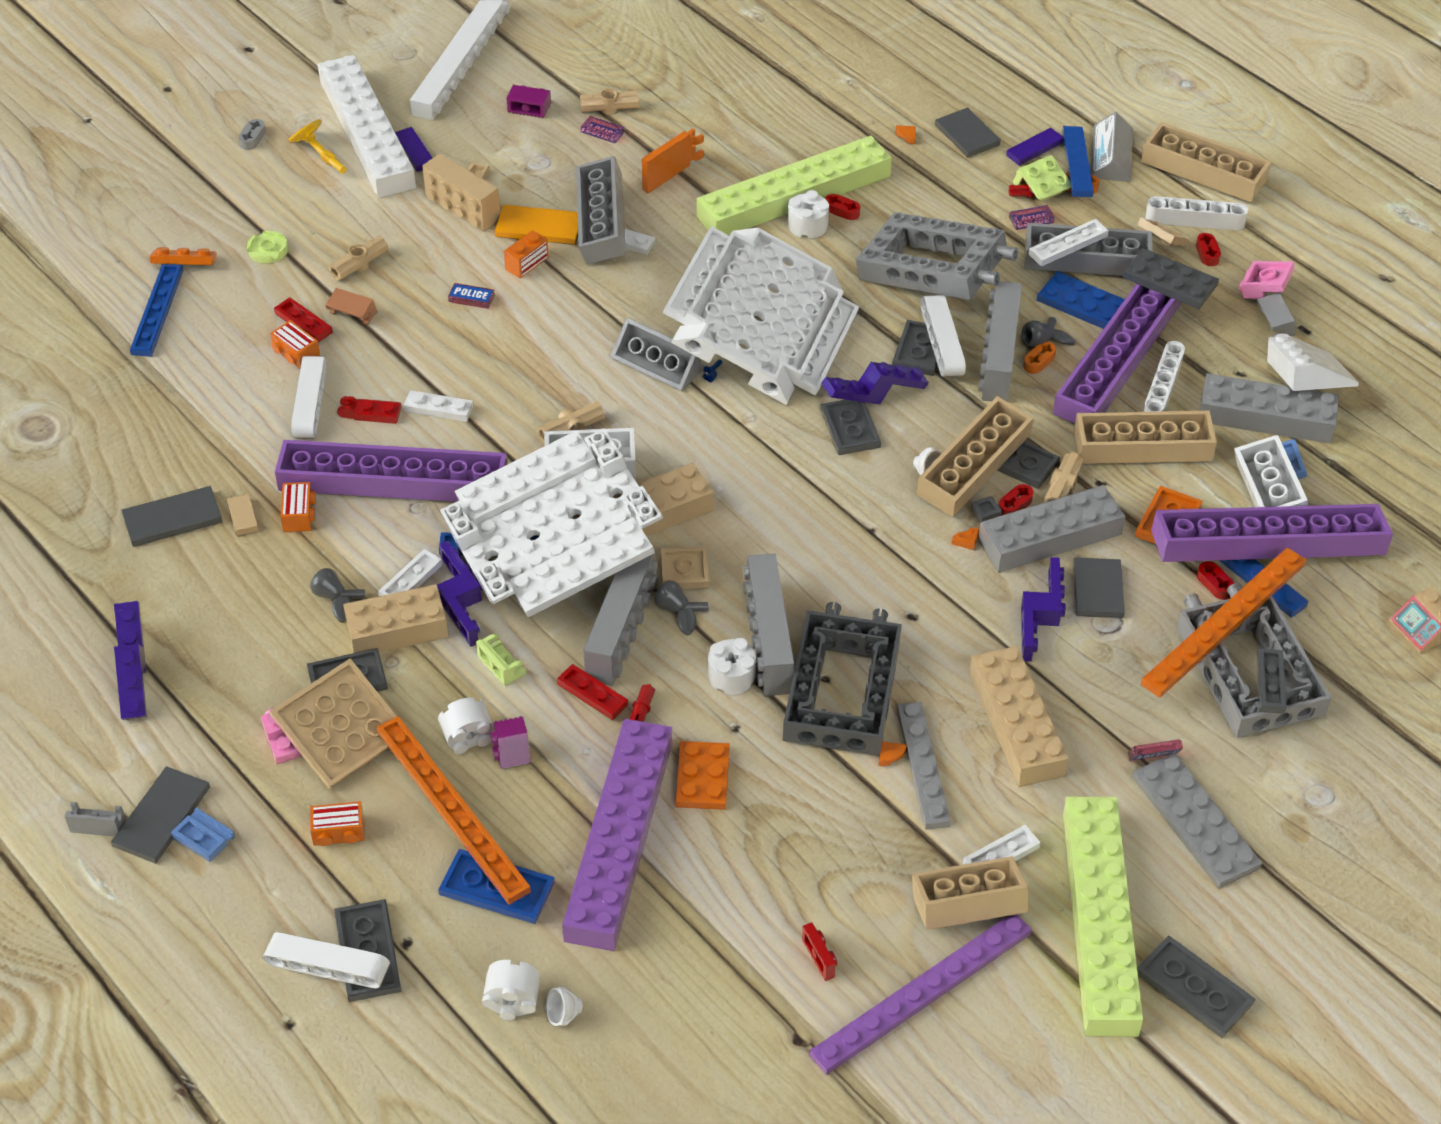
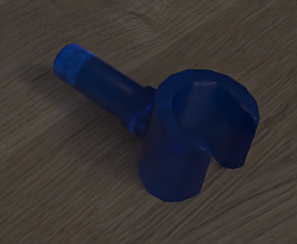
M717 360L711 367L706 365L703 369L705 374L702 378L710 383L713 382L717 377L715 370L723 363L722 360Z

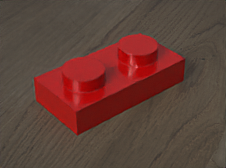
M812 922L803 925L802 941L825 981L834 978L835 966L838 963L833 951H828L821 930L817 931Z

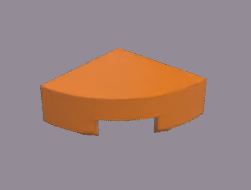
M896 125V134L898 137L905 139L907 143L915 144L916 126Z
M969 528L968 531L956 533L952 538V545L974 550L979 538L980 529Z
M882 741L879 766H889L892 762L902 759L906 753L907 745Z

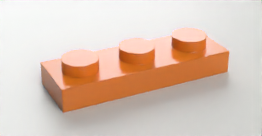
M159 247L150 255V263L213 265L217 260V252L210 251L208 248L189 251V248L169 250L167 247Z

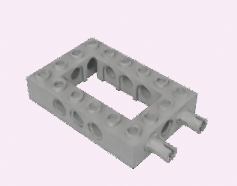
M894 212L856 258V264L860 280L971 300L983 283L997 286L1000 281V273L993 272V269L1002 258L1016 261L1019 250L1017 247L1007 246L1005 230ZM909 242L910 247L915 249L923 248L933 252L941 251L950 253V255L958 254L964 256L956 264L901 253Z
M1236 583L1237 588L1235 584L1228 587L1227 592L1231 598L1242 589L1240 583ZM1193 593L1194 599L1191 594L1186 596L1184 603L1188 609L1181 610L1177 626L1183 641L1229 599L1202 605L1197 594ZM1272 596L1229 636L1252 631L1262 648L1283 650L1287 707L1285 714L1260 712L1259 697L1248 699L1250 689L1248 685L1243 683L1238 674V667L1233 665L1228 656L1229 651L1223 647L1222 643L1197 664L1236 738L1326 716L1331 696Z

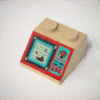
M1432 586L1414 594L1389 620V623L1419 654L1441 644V595Z

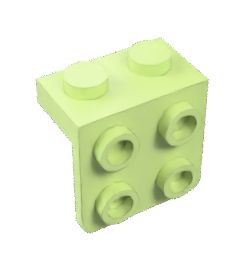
M1052 155L1019 168L1013 180L1014 185L1028 184L1040 201L1071 188L1070 180Z

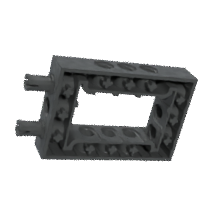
M833 602L827 603L825 613L807 611L783 722V741L880 756L899 653L902 624L886 622L888 612L882 609L881 616H879L880 608L873 611L872 620L841 616V605L835 602L834 610L832 609ZM826 650L872 657L861 717L853 716L851 713L826 712V709H821V711L814 710Z

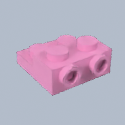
M1253 261L1250 268L1246 271L1245 278L1240 282L1239 289L1240 293H1243V298L1257 300L1265 297L1267 292H1283L1295 270L1294 262Z
M273 708L267 710L265 715L261 716V720L276 763L279 764L301 757L300 752L270 716V710Z

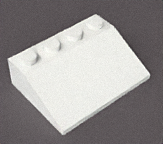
M1277 334L1276 337L1268 338L1267 362L1293 391L1358 386L1359 382L1331 353L1288 334Z

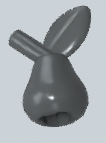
M1050 317L1047 324L1032 320L1027 322L1022 328L1023 342L1030 348L1041 345L1051 338L1069 345L1075 344V340L1068 333L1054 329L1057 322L1054 317Z
M330 568L319 570L310 583V589L313 594L333 600V613L341 623L346 621L343 604L351 603L350 599H365V589L345 590L337 573Z
M672 580L665 581L654 595V602L659 608L677 613L678 626L685 635H690L696 627L694 612L708 611L709 609L708 602H688L680 585Z

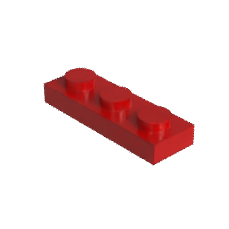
M290 297L274 307V312L277 316L286 322L291 320L318 340V343L333 333L332 326Z
M574 664L557 678V685L612 721L628 706V699Z

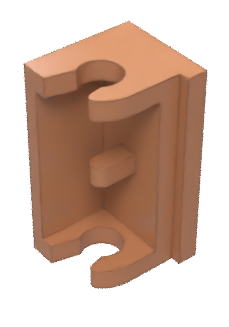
M335 288L325 305L331 314L340 311L359 317L361 320H364L363 324L366 325L369 324L374 314L376 315L377 313L373 299L339 288Z

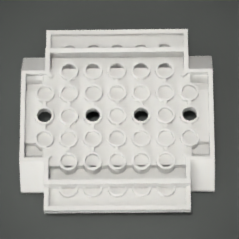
M711 226L662 313L684 324V326L679 327L671 342L672 344L710 363L716 353L753 373L748 385L786 405L795 389L794 385L816 396L859 306L842 297L844 291L833 268L760 228L735 230L729 236ZM783 261L788 262L791 266L785 265ZM768 288L774 289L777 293H772ZM754 316L760 317L762 321H758ZM739 344L745 345L748 349L741 348Z
M605 428L585 437L584 440L576 430L456 490L455 493L459 501L440 510L455 542L489 601L495 604L514 595L527 617L654 554V548L642 529L663 519L662 514L644 487H639L628 471L622 454ZM616 494H622L619 498H612ZM574 515H581L577 519H571ZM539 535V538L536 540H530L532 536ZM498 556L496 560L488 561L489 558Z

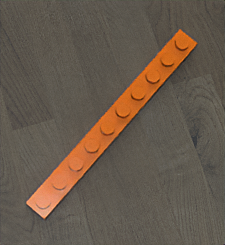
M1287 547L1146 674L1141 680V685L1161 698L1305 566L1307 559Z
M397 716L378 726L377 731L380 737L508 905L531 893L529 884L400 717Z

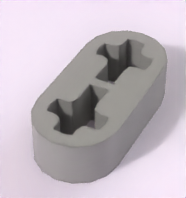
M253 119L246 124L239 134V142L242 149L250 150L259 144L266 133L263 120Z

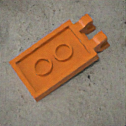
M693 128L688 133L683 131L641 159L642 190L650 193L689 167L691 160L697 161L704 158V151L701 149L696 152L695 146L704 142V135L699 134L695 136Z

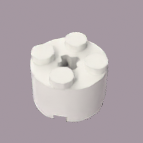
M809 190L789 200L788 228L792 234L798 237L806 235L808 238H817L827 231L829 203L825 198L818 195L816 191Z
M744 638L723 640L711 645L708 654V679L714 689L723 690L724 694L737 695L749 690L751 684L755 682L756 653Z
M473 697L459 699L448 705V711L444 714L441 711L438 721L446 742L454 750L455 754L465 753L468 748L476 745L484 747L492 742L490 732H493L495 728L483 700L480 699V702H478Z
M499 960L492 963L486 975L482 1005L499 1013L500 1018L504 1020H514L515 1016L534 1013L540 984L539 971L534 966L520 961V965L511 964V960Z

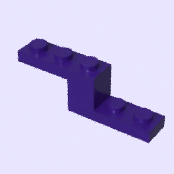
M871 361L859 381L844 380L838 377H825L821 384L831 398L881 404L892 385L925 389L929 382L925 378L923 371L917 367L911 368L899 364L891 365L885 362Z
M447 540L439 544L441 559L454 577L438 584L437 588L443 609L469 646L472 647L478 641L480 629L477 622L470 619L467 607L482 601L481 591L483 589L477 578H474L469 564L467 562L463 563L458 549L456 547L453 548Z
M1050 557L1048 569L1049 593L1023 591L1021 635L1022 658L1024 661L1032 662L1033 652L1038 651V638H1034V634H1037L1038 625L1059 626L1060 618L1065 617L1066 604L1061 603V599L1065 597V585H1061V581H1064V567H1060V558Z
M140 602L114 604L118 646L114 647L121 719L147 717L143 673H147Z

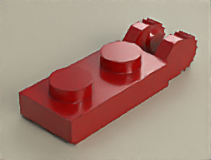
M344 396L340 400L342 406H339L337 413L341 418L357 421L396 424L402 406L401 402L357 400L353 396Z

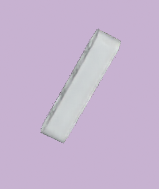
M1154 196L1148 199L1145 218L1155 220L1162 225L1242 230L1245 227L1248 207L1244 204Z
M922 296L921 310L941 376H963L966 370L965 359L945 296Z
M1170 341L1166 344L1143 412L1166 411L1182 366L1185 346L1181 342Z
M303 356L291 423L293 438H316L327 370L325 356Z
M278 932L273 934L263 955V960L274 967L369 988H379L390 965V961L386 957L377 953Z

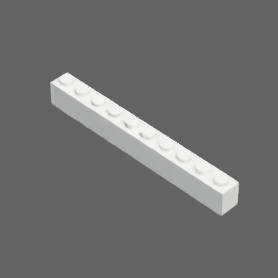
M480 0L410 99L412 116L434 120L436 115L441 112L445 102H448L451 93L456 90L460 80L464 78L467 70L472 67L473 61L480 55L482 48L487 45L491 35H494L504 16L509 13L510 3L508 0Z

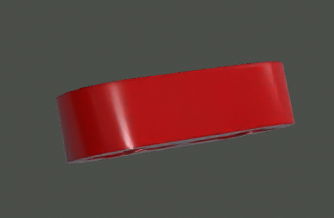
M829 194L825 197L829 203V213L847 220L859 218L861 207L858 202L838 194Z
M1210 233L1199 234L1196 241V249L1202 263L1207 266L1218 265L1221 251L1216 238Z
M1019 484L1003 496L999 501L1002 515L1027 508L1033 500V488L1026 484Z
M1202 562L1197 572L1198 580L1216 598L1221 600L1229 599L1230 595L1227 589L1234 584L1233 580L1214 562Z

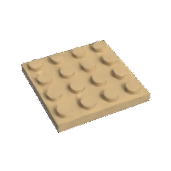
M351 658L270 710V716L329 790L390 749L378 734L377 727L397 717Z

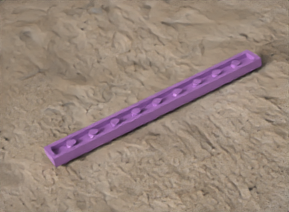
M1017 914L1008 915L812 1048L809 1056L826 1075L1030 936L1032 929Z

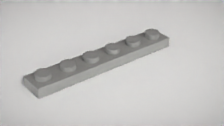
M922 702L897 704V713L904 742L907 745L906 751L925 830L950 827L951 820Z

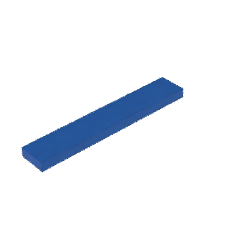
M1063 126L1062 133L1072 196L1093 197V185L1083 127Z
M162 264L131 345V355L152 357L182 277L183 265Z

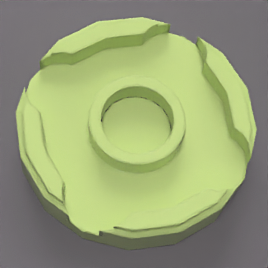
M264 231L258 236L255 234L247 243L249 257L259 263L277 262L284 258L289 250L288 241L285 239V236L276 231Z

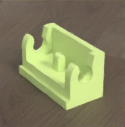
M496 633L482 640L479 639L476 641L478 657L504 686L527 674L526 669L522 667L523 663L520 660L516 661L500 640L491 644L492 641L499 638Z

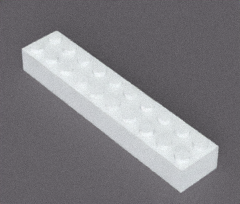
M355 55L319 63L320 83L377 197L381 198L415 189L414 169Z

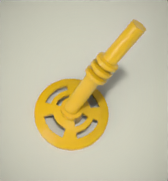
M317 119L304 126L288 139L289 143L305 140L306 143H309L320 154L321 159L327 165H332L342 174L347 171V168L337 160L336 156L331 151L326 150L315 139L316 135L314 133L320 127L321 119Z

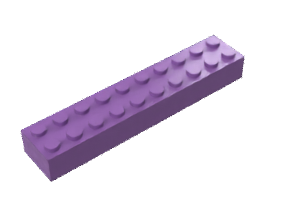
M1136 284L1056 394L1053 414L1075 423L1077 413H1105L1182 302Z
M283 440L275 469V477L278 491H282L283 483L310 482L311 490L322 494L457 502L459 499L456 496V490L506 466L507 455L506 453Z
M1379 504L1156 510L1151 530L1162 562L1274 559L1287 547L1303 558L1386 555L1393 536Z
M629 719L623 720L562 924L563 939L566 943L615 951L673 745L672 727Z

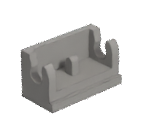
M1280 292L1257 299V303L1261 307L1260 311L1264 313L1272 332L1283 329L1281 332L1273 334L1274 337L1277 334L1295 336V320Z
M71 802L72 811H66L65 819L71 833L114 837L126 819V813H124L122 806H115L116 812L80 809L77 802Z

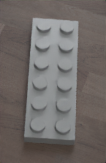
M1175 753L1133 771L1132 778L1218 889L1261 869L1262 862Z

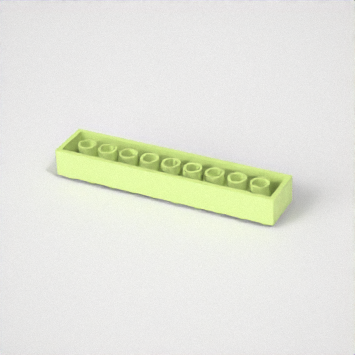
M868 136L698 197L697 218L707 230L712 226L730 235L732 231L748 229L787 215L789 200L809 190L816 191L818 195L825 198L829 194L841 195L891 176L892 158L872 136Z
M1066 796L1063 820L1085 1036L1139 1037L1143 1015L1117 797Z

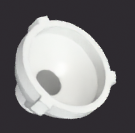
M928 447L914 458L913 465L920 476L942 454L940 450Z
M566 987L552 988L546 998L545 1010L550 1023L554 1026H567L577 1014L581 1013L583 1008L582 1000Z

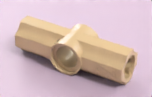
M607 88L599 94L580 95L581 112L602 111L604 114L611 115L615 114L619 109L639 108L638 91L617 92L615 89Z
M380 235L363 245L354 244L349 247V254L329 265V271L337 281L354 271H365L368 269L370 261L389 250L388 244Z
M598 401L576 411L568 408L559 414L558 419L538 427V433L545 444L544 432L585 430V427L604 419L605 413Z
M1071 451L1065 454L1059 468L1054 470L1044 503L1073 493L1084 460L1080 457L1079 453Z

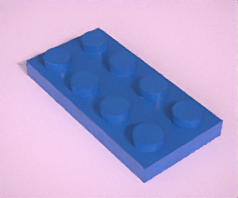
M1056 271L1037 294L1036 301L1104 329L1125 299Z
M458 849L438 890L441 896L536 924L555 881L552 876L514 865L529 884L531 893L508 905L470 853Z

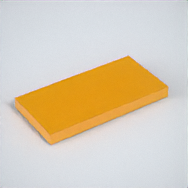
M503 205L496 225L495 237L521 239L533 230L547 238L548 242L575 245L578 237V212Z

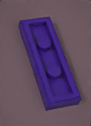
M410 127L395 132L416 172L422 171L423 165L433 158L414 129Z
M1050 127L1008 149L1006 156L1020 166L1062 144L1064 137Z

